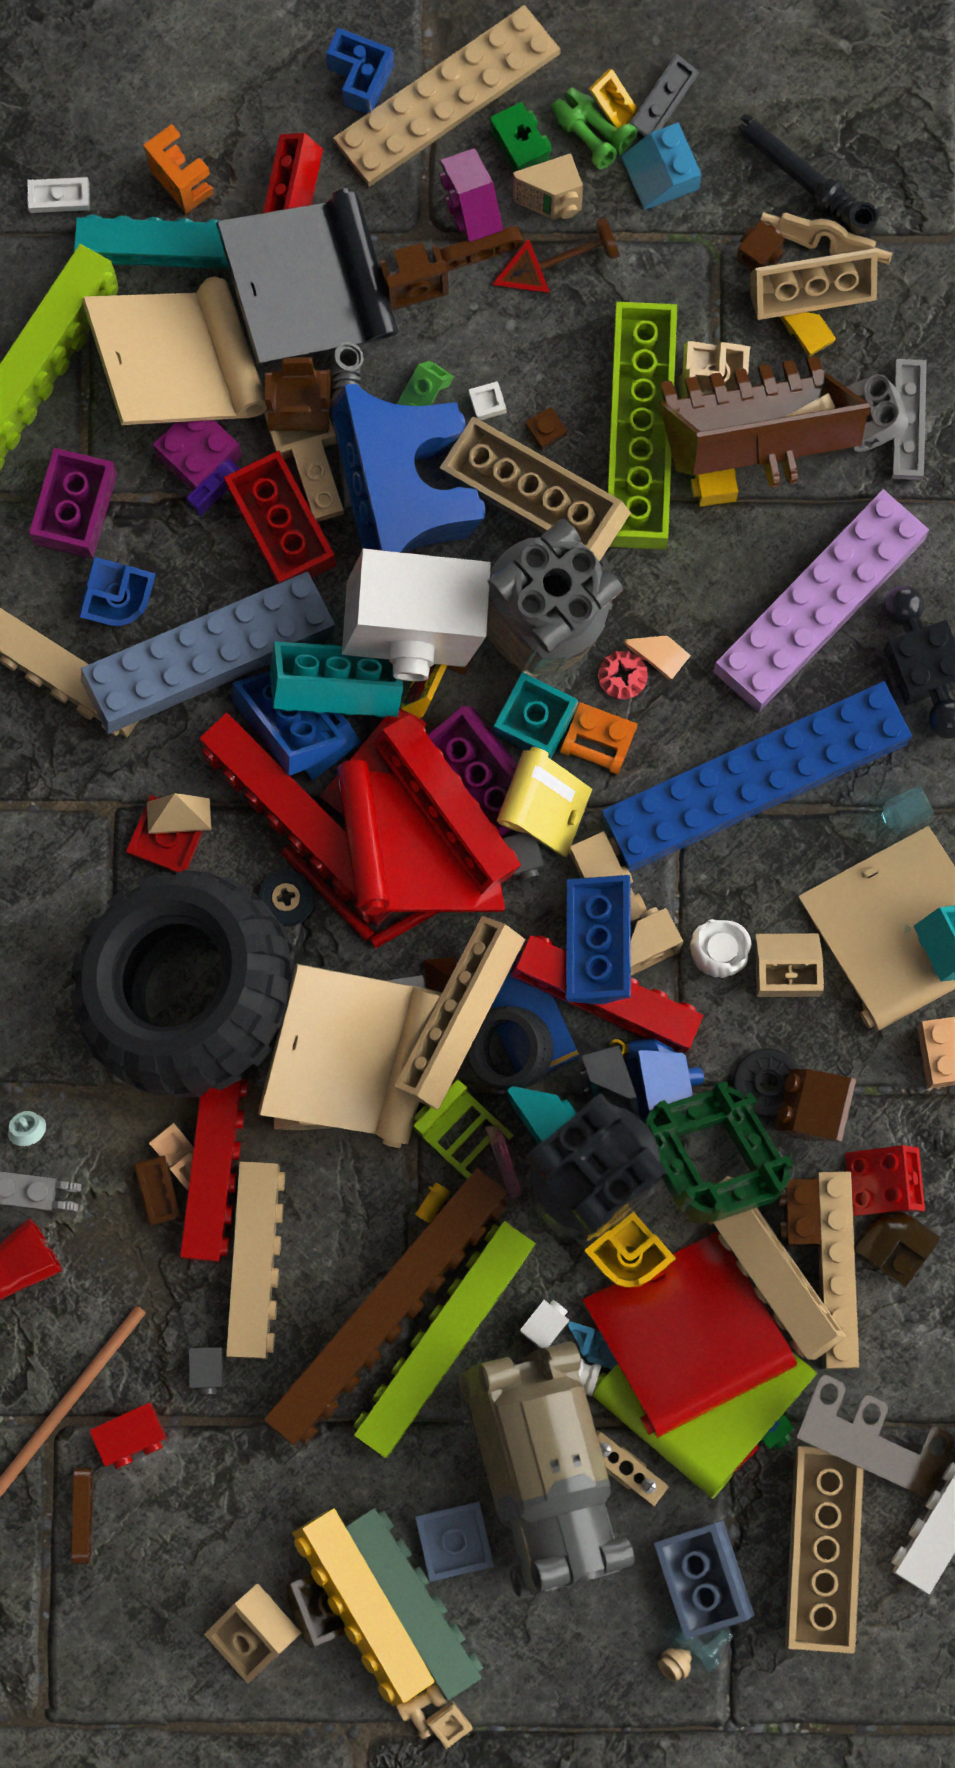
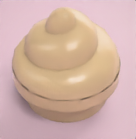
M680 1648L665 1650L658 1661V1667L662 1674L671 1682H676L679 1679L684 1680L691 1669V1651Z

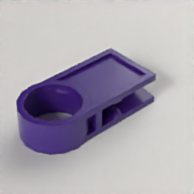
M231 459L223 462L187 497L190 508L194 507L197 514L201 517L227 491L224 477L240 470V468Z

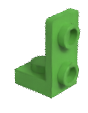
M430 360L418 364L397 404L406 406L432 405L438 392L449 387L455 376Z

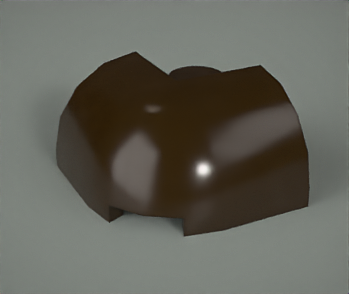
M888 1212L878 1216L868 1225L854 1245V1254L874 1269H879L906 1288L924 1261L930 1256L941 1237L912 1216L903 1212Z

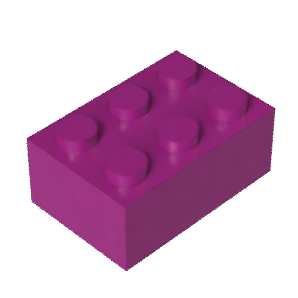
M58 448L53 449L29 531L34 545L93 559L118 475L114 462Z

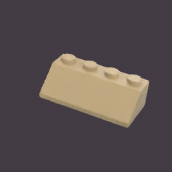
M877 249L755 268L750 273V298L757 319L761 320L876 301Z

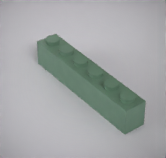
M374 1508L346 1526V1529L413 1645L449 1701L482 1679L479 1671L484 1667L474 1651L467 1654L461 1644L466 1639L457 1624L454 1623L450 1626L443 1616L448 1610L438 1594L431 1597L425 1587L430 1583L420 1566L414 1569L409 1562L408 1557L412 1553L402 1538L396 1541L390 1529L395 1526L385 1510L379 1513Z

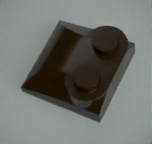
M312 1575L286 1585L287 1601L297 1628L301 1631V1637L310 1648L346 1634V1626L340 1615H336L332 1611L328 1603V1594L323 1586L316 1583Z

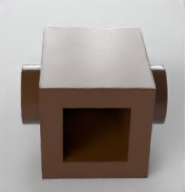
M760 221L754 229L749 227L741 237L740 242L742 244L738 248L736 260L751 271L755 268L769 266L770 264L776 265L784 255L785 251L782 248L785 238L782 237L781 232L772 225L767 226Z

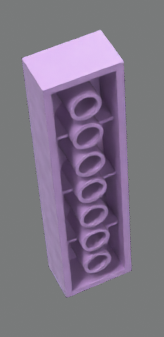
M883 489L720 657L715 664L713 672L760 713L924 542L929 529Z

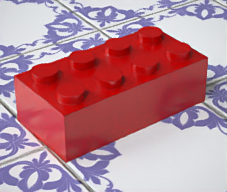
M279 450L224 477L226 488L276 584L307 571L312 579L336 567L335 555Z

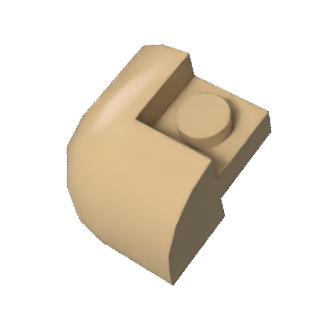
M687 341L684 344L682 374L678 377V388L681 398L688 397L684 382L688 377H696L698 379L702 395L713 393L709 376L712 373L718 372L722 374L727 390L737 389L734 371L744 368L748 374L750 346L725 342L712 345Z

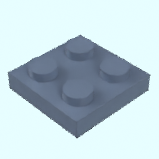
M479 1502L416 1516L430 1582L494 1567Z

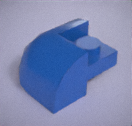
M93 556L86 586H84L81 596L79 617L111 626H123L132 623L141 614L143 615L148 605L156 574Z

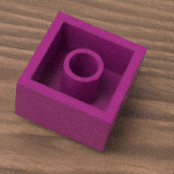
M474 148L442 159L443 172L439 173V178L444 191L448 190L449 196L444 198L449 214H454L453 217L458 231H464L469 242L502 231L503 226L494 184L476 149Z
M215 420L176 422L153 444L156 457L192 491L223 462L231 459L236 463L242 457L240 444Z

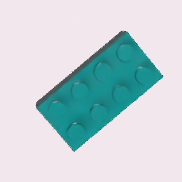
M274 641L270 665L273 709L398 717L403 681L393 676L394 664L390 663L389 659L342 655V646L277 641Z

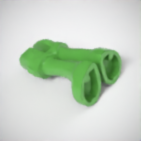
M571 87L564 93L568 104L562 99H557L550 107L558 120V124L567 132L574 131L593 153V165L600 170L604 169L615 161L617 153L622 155L636 138L638 130L632 124H625L619 129L614 127L595 108L596 102L592 97ZM589 122L608 142L603 143L585 123Z

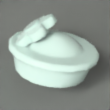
M31 1111L18 1113L9 1123V1140L18 1146H29L36 1143L46 1131L45 1120L40 1115Z

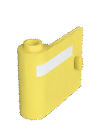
M531 747L530 750H523L497 822L511 830L528 833L560 856L567 858L592 788L548 758V752L540 748Z

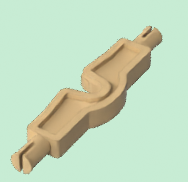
M763 212L761 221L764 224L776 227L785 239L810 249L817 247L822 236L829 237L831 240L829 249L831 255L874 249L876 246V241L849 233L843 226L831 220L816 219L811 221L788 213H783L780 218ZM876 248L877 261L889 265L893 252Z

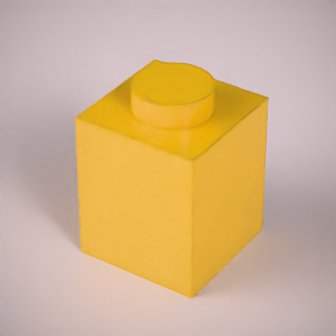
M734 468L698 474L695 476V479H691L693 497H698L700 507L736 502L738 487Z

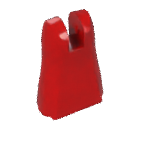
M31 1218L14 1230L0 1244V1300L63 1271L53 1250L45 1246L48 1244L47 1240Z

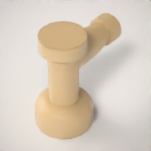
M435 1679V1682L427 1687L425 1692L404 1704L396 1705L404 1721L411 1718L419 1731L421 1739L427 1738L433 1733L427 1725L426 1718L421 1709L431 1703L438 1707L447 1703L446 1697Z

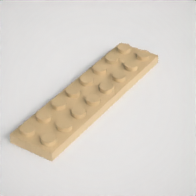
M524 5L373 109L371 113L366 114L333 137L334 143L370 187L560 55V48Z

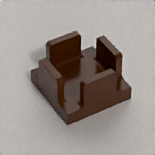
M423 243L395 250L394 256L399 271L393 275L389 273L386 260L379 262L392 310L449 294L448 270L438 245L432 246L434 263L429 262Z
M283 358L281 360L283 371L265 373V403L267 407L268 431L330 430V370H315L312 358Z

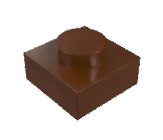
M552 406L526 421L525 425L541 450L567 436L568 432Z

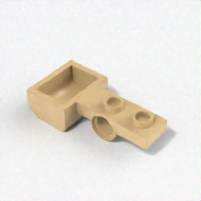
M265 411L264 415L267 423V411ZM331 419L330 430L269 431L275 452L279 450L283 459L294 457L305 495L316 521L319 522L344 514L324 451V447L337 444Z

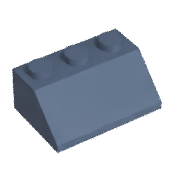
M723 1520L654 1543L685 1640L747 1621L755 1616Z

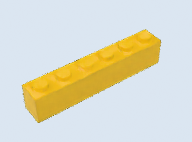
M335 1508L320 1514L292 1532L296 1539L294 1543L297 1551L303 1557H306L312 1567L311 1574L318 1585L323 1586L328 1594L330 1608L336 1615H340L343 1620L348 1639L358 1646L363 1655L361 1657L363 1665L370 1673L374 1674L380 1684L378 1689L383 1699L391 1703L392 1706L404 1704L435 1682Z

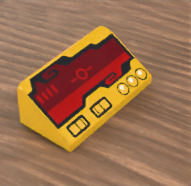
M434 664L430 666L427 680L412 681L401 709L410 714L412 713V715L418 718L423 717L447 665Z

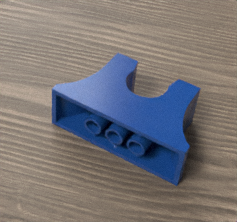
M357 384L344 385L330 407L362 550L370 549L407 553L429 544L467 539L485 516V505L483 500L479 499L477 489L455 487L450 490H438L432 488L421 480L414 465V460H431L446 454L463 433L465 419L463 414L459 412L457 402L427 406L398 405L368 394Z

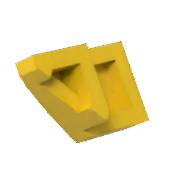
M803 312L779 316L790 335L794 334L808 357L834 343L836 340L819 314Z

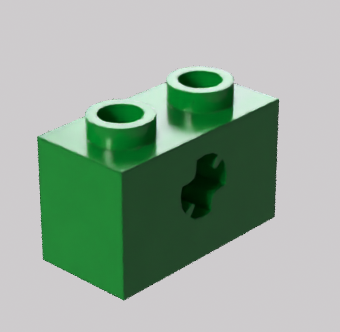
M522 102L490 117V131L513 172L549 161L550 152L552 151L547 136L545 134L541 136L537 129L538 122L533 111H527Z

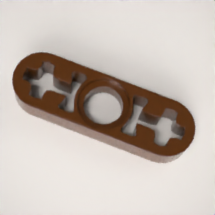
M511 226L471 242L465 240L446 246L440 250L442 259L445 260L447 270L451 271L515 251L524 244V240L519 227Z
M75 1467L73 1476L72 1563L90 1564L92 1555L93 1469L92 1467Z

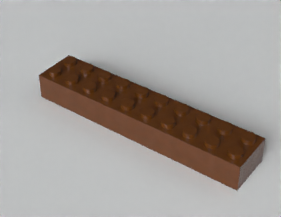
M477 1168L264 1420L294 1446L298 1447L300 1443L307 1445L318 1433L319 1430L315 1426L322 1417L328 1420L339 1408L340 1405L336 1402L344 1392L350 1395L361 1382L357 1377L365 1367L371 1370L379 1361L382 1355L378 1351L386 1342L392 1345L403 1332L400 1325L407 1317L413 1320L422 1310L424 1303L421 1300L429 1292L433 1296L443 1285L445 1278L442 1276L450 1267L454 1271L466 1257V1253L463 1252L470 1243L475 1246L487 1232V1228L484 1227L490 1219L496 1222L504 1213L508 1205L505 1202L507 1200V1193Z

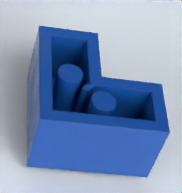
M337 28L326 52L328 70L347 77L342 89L344 106L364 114L371 113L375 109L394 67L393 48Z

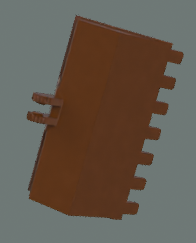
M817 356L809 357L806 360L809 377L800 378L793 360L783 362L782 367L785 381L775 382L770 365H761L758 367L761 385L751 386L746 369H736L734 371V378L737 389L732 390L726 389L721 373H712L709 376L713 393L703 395L698 379L696 377H688L684 381L688 397L679 399L677 398L672 381H664L660 384L663 401L658 402L660 414L664 420L675 471L698 475L759 464L764 466L767 481L771 487H777L780 484L777 462L781 461L787 483L794 484L798 480L795 459L806 455L862 446L866 418L870 414L871 407L869 403L828 373L824 374ZM828 393L836 406L834 409L785 417Z

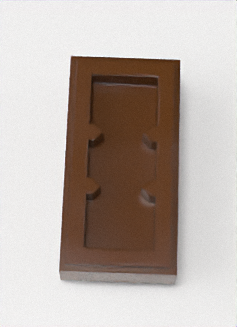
M166 1155L134 1163L149 1226L181 1218Z

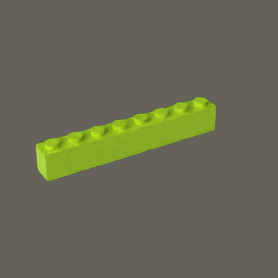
M505 1221L500 1227L496 1224L493 1225L484 1239L488 1244L483 1252L475 1251L466 1264V1267L470 1269L463 1280L457 1277L447 1291L451 1295L445 1306L439 1303L428 1318L433 1323L427 1332L424 1333L422 1330L418 1332L410 1344V1347L414 1350L406 1360L403 1357L399 1359L391 1371L395 1375L389 1386L385 1384L380 1386L372 1398L376 1402L370 1413L364 1410L353 1425L357 1429L354 1436L386 1459L534 1249L535 1242Z

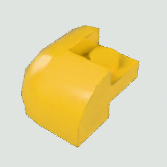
M634 1211L584 1250L608 1279L624 1287H636L647 1283L676 1260L656 1234L653 1235Z

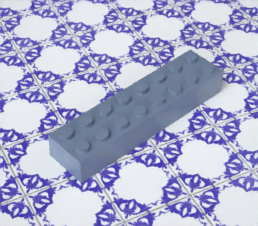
M307 571L82 667L81 682L107 734H110L271 664L274 641L317 644L327 640L333 635L335 623Z

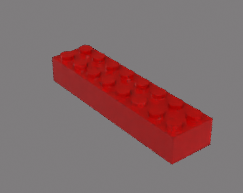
M226 712L199 738L203 747L200 751L204 755V760L213 770L217 771L220 768L223 771L222 773L226 777L225 781L235 792L238 793L240 790L244 792V796L248 799L246 802L258 815L262 811L266 814L269 826L280 837L284 833L286 834L287 839L291 843L290 847L301 858L306 855L312 864L311 868L323 880L328 877L332 881L333 890L344 902L350 899L354 903L356 914L366 924L372 921L378 927L392 912L367 915L364 911L358 909L347 833Z

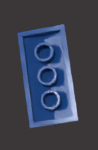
M630 875L567 879L566 1000L568 1002L603 1005L630 998Z

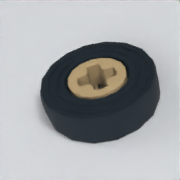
M291 870L278 871L268 876L262 883L258 897L272 909V913L284 927L295 926L303 922L312 912L315 903L314 890L310 882L300 873ZM284 890L288 891L289 895L295 894V898L291 899V905L285 906L284 902H278V899L282 897L281 892H284Z

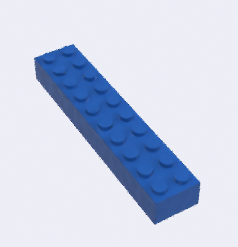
M885 681L603 809L601 820L610 838L612 837L617 844L620 852L619 857L623 865H626L629 872H632L908 745L912 734Z

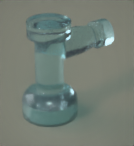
M724 1628L720 1635L706 1646L698 1636L685 1640L683 1631H681L674 1641L682 1648L688 1646L705 1664L704 1669L709 1673L722 1661L718 1653L723 1649L727 1641L730 1642L734 1636L729 1630Z

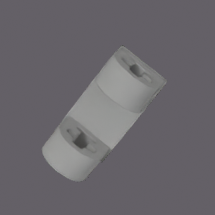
M876 374L847 386L848 389L869 403L873 421L865 424L862 446L854 447L855 451L864 452L871 450L905 432L908 427V417L897 388L887 377ZM886 388L884 394L877 397L878 392ZM895 414L893 421L886 423L888 417Z

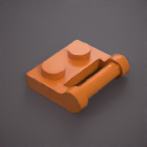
M580 702L563 742L560 754L568 757L570 754L606 767L610 769V773L619 775L638 724ZM577 737L615 750L617 753L615 757H611L577 744L575 740Z

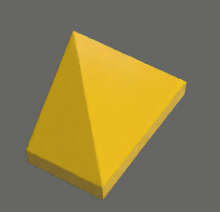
M608 69L589 88L610 123L618 129L628 124L638 110L612 69Z

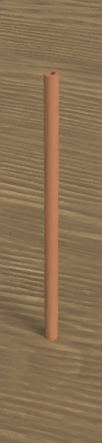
M136 1305L0 1476V1497L144 1317L146 1312Z

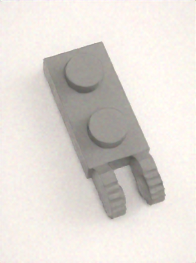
M0 1172V1205L53 1211V1209L78 1211V1204L72 1201H55L56 1189L72 1193L80 1192L81 1184L58 1181L56 1178Z

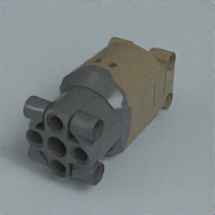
M564 518L560 519L540 537L525 539L507 549L494 564L490 571V579L487 580L489 584L486 637L516 672H523L535 679L540 674L559 673L579 662L604 629L610 601L623 591V587L615 575L606 568L601 570V565L594 553L585 545L579 543L581 541L579 534Z
M574 1342L535 1350L523 1358L522 1364L514 1365L509 1357L474 1365L470 1367L471 1369L459 1375L460 1391L463 1399L469 1402L472 1420L498 1518L501 1524L511 1529L520 1566L510 1569V1581L517 1597L533 1596L617 1573L621 1569L634 1565V1553L629 1540L626 1537L614 1538L605 1502L611 1493L610 1482L585 1390L580 1381L578 1370L581 1366L578 1348Z

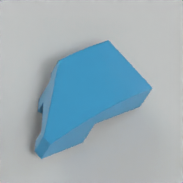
M569 1321L568 1327L587 1361L612 1370L617 1365V1362L601 1333L596 1329Z

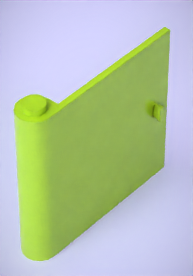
M793 1353L797 1367L659 1438L654 1433L648 1435L640 1420V1417L644 1416L642 1406L618 1363L608 1375L605 1372L600 1374L592 1396L713 1499L730 1480L736 1468L815 1378L817 1372Z

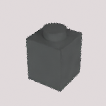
M528 833L503 838L507 846L516 853L518 861L521 863V866L512 875L513 879L521 878L522 882H527L539 878V873L544 872V863L537 839Z
M222 1347L189 1348V1388L197 1389V1395L217 1394V1388H225L224 1349Z

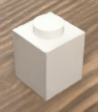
M543 1300L520 1329V1333L540 1349L549 1347L569 1322V1319L565 1317L568 1311L554 1300L550 1304Z

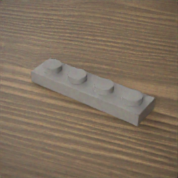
M896 359L894 386L897 388L908 417V427L903 434L893 438L892 479L923 480L927 360Z

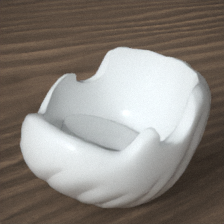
M710 919L705 924L699 925L694 931L690 941L691 957L696 967L706 975H711L714 978L732 976L740 972L748 962L751 939L746 929L740 924L733 921Z

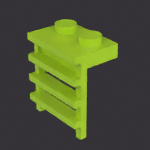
M458 1079L451 1084L438 1110L425 1105L414 1117L417 1121L413 1125L414 1131L467 1180L472 1174L466 1168L490 1144L488 1136L491 1142L500 1132L508 1140L514 1136L467 1092V1087ZM473 1106L481 1115L446 1151L438 1142ZM487 1119L495 1128L460 1164L452 1155Z

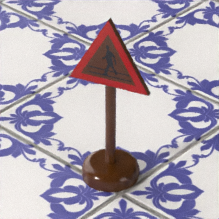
M606 217L596 222L600 238L539 263L528 239L492 286L550 294L542 269L603 245L608 258L616 259L620 257Z

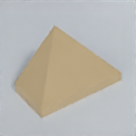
M174 793L147 802L148 833L160 834L211 830L210 798Z

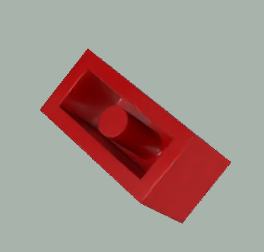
M147 1403L89 1430L104 1466L110 1467L113 1465L115 1470L133 1462L131 1456L142 1451L147 1456L163 1448L161 1442L168 1440L152 1403Z

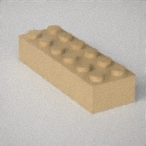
M474 416L440 466V469L450 480L464 488L477 489L479 497L543 534L560 519L564 518L579 534L581 538L579 543L590 549L599 562L631 513L618 498Z
M797 1446L794 1453L785 1647L788 1649L855 1654L863 1468L816 1447Z

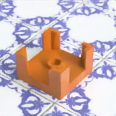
M171 124L146 142L143 147L150 172L183 212L187 214L213 195L214 190L211 185L204 182L191 191V188L210 175L209 168L202 159H196L181 170L179 166L186 159L178 145L175 144L167 151H163L164 148L180 137L178 130Z

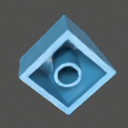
M679 122L651 132L621 157L644 210L692 193L700 188L702 174Z

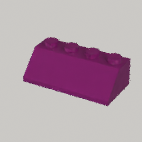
M462 706L433 730L428 737L442 751L444 759L452 770L461 777L465 788L479 802L481 810L489 821L497 827L499 835L503 837L513 830L499 824L497 818L518 764L474 707Z

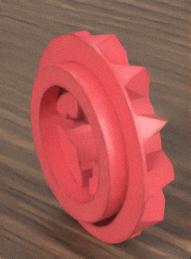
M629 650L625 652L615 651L613 654L605 657L598 671L600 686L609 696L616 699H630L637 696L644 689L648 678L647 666H645L641 657L636 656ZM620 663L625 671H633L628 675V686H626L625 681L623 682L621 677H614L618 673Z

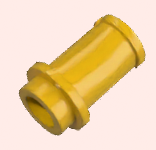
M437 1182L434 1183L433 1187H428L430 1192L415 1213V1215L429 1224L438 1215L446 1200H451L449 1198L451 1191Z

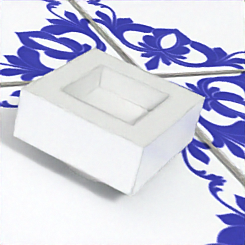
M498 381L469 389V397L477 419L484 420L506 413V406Z

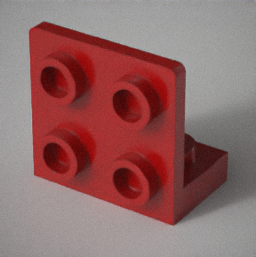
M900 1145L847 1152L845 1154L846 1171L851 1172L853 1216L897 1211H925L919 1147Z

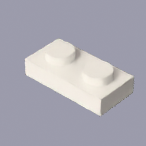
M88 177L28 180L29 212L90 210Z

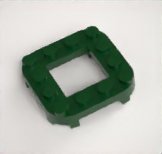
M728 1082L716 1083L710 1091L668 1104L665 1100H662L654 1106L643 1122L651 1131L659 1147L660 1164L667 1171L661 1177L676 1205L685 1214L686 1219L695 1224L719 1221L769 1204L780 1196L790 1180V1169L793 1167L789 1155L781 1158L753 1110L757 1100L750 1092L746 1096L742 1092L728 1087ZM723 1123L751 1173L715 1185L711 1181L703 1183L678 1137Z

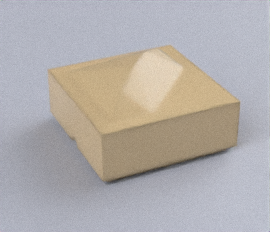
M452 1700L426 1720L429 1728L446 1749L473 1729L471 1723Z

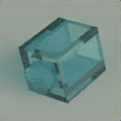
M921 785L887 800L882 812L887 827L889 829L893 828L896 835L930 820L934 814Z

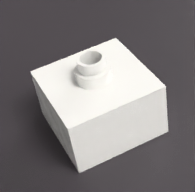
M363 549L347 581L342 655L389 659L390 663L394 664L393 676L405 681L427 680L430 666L434 664L466 667L486 638L489 584L487 580L490 579L491 562Z

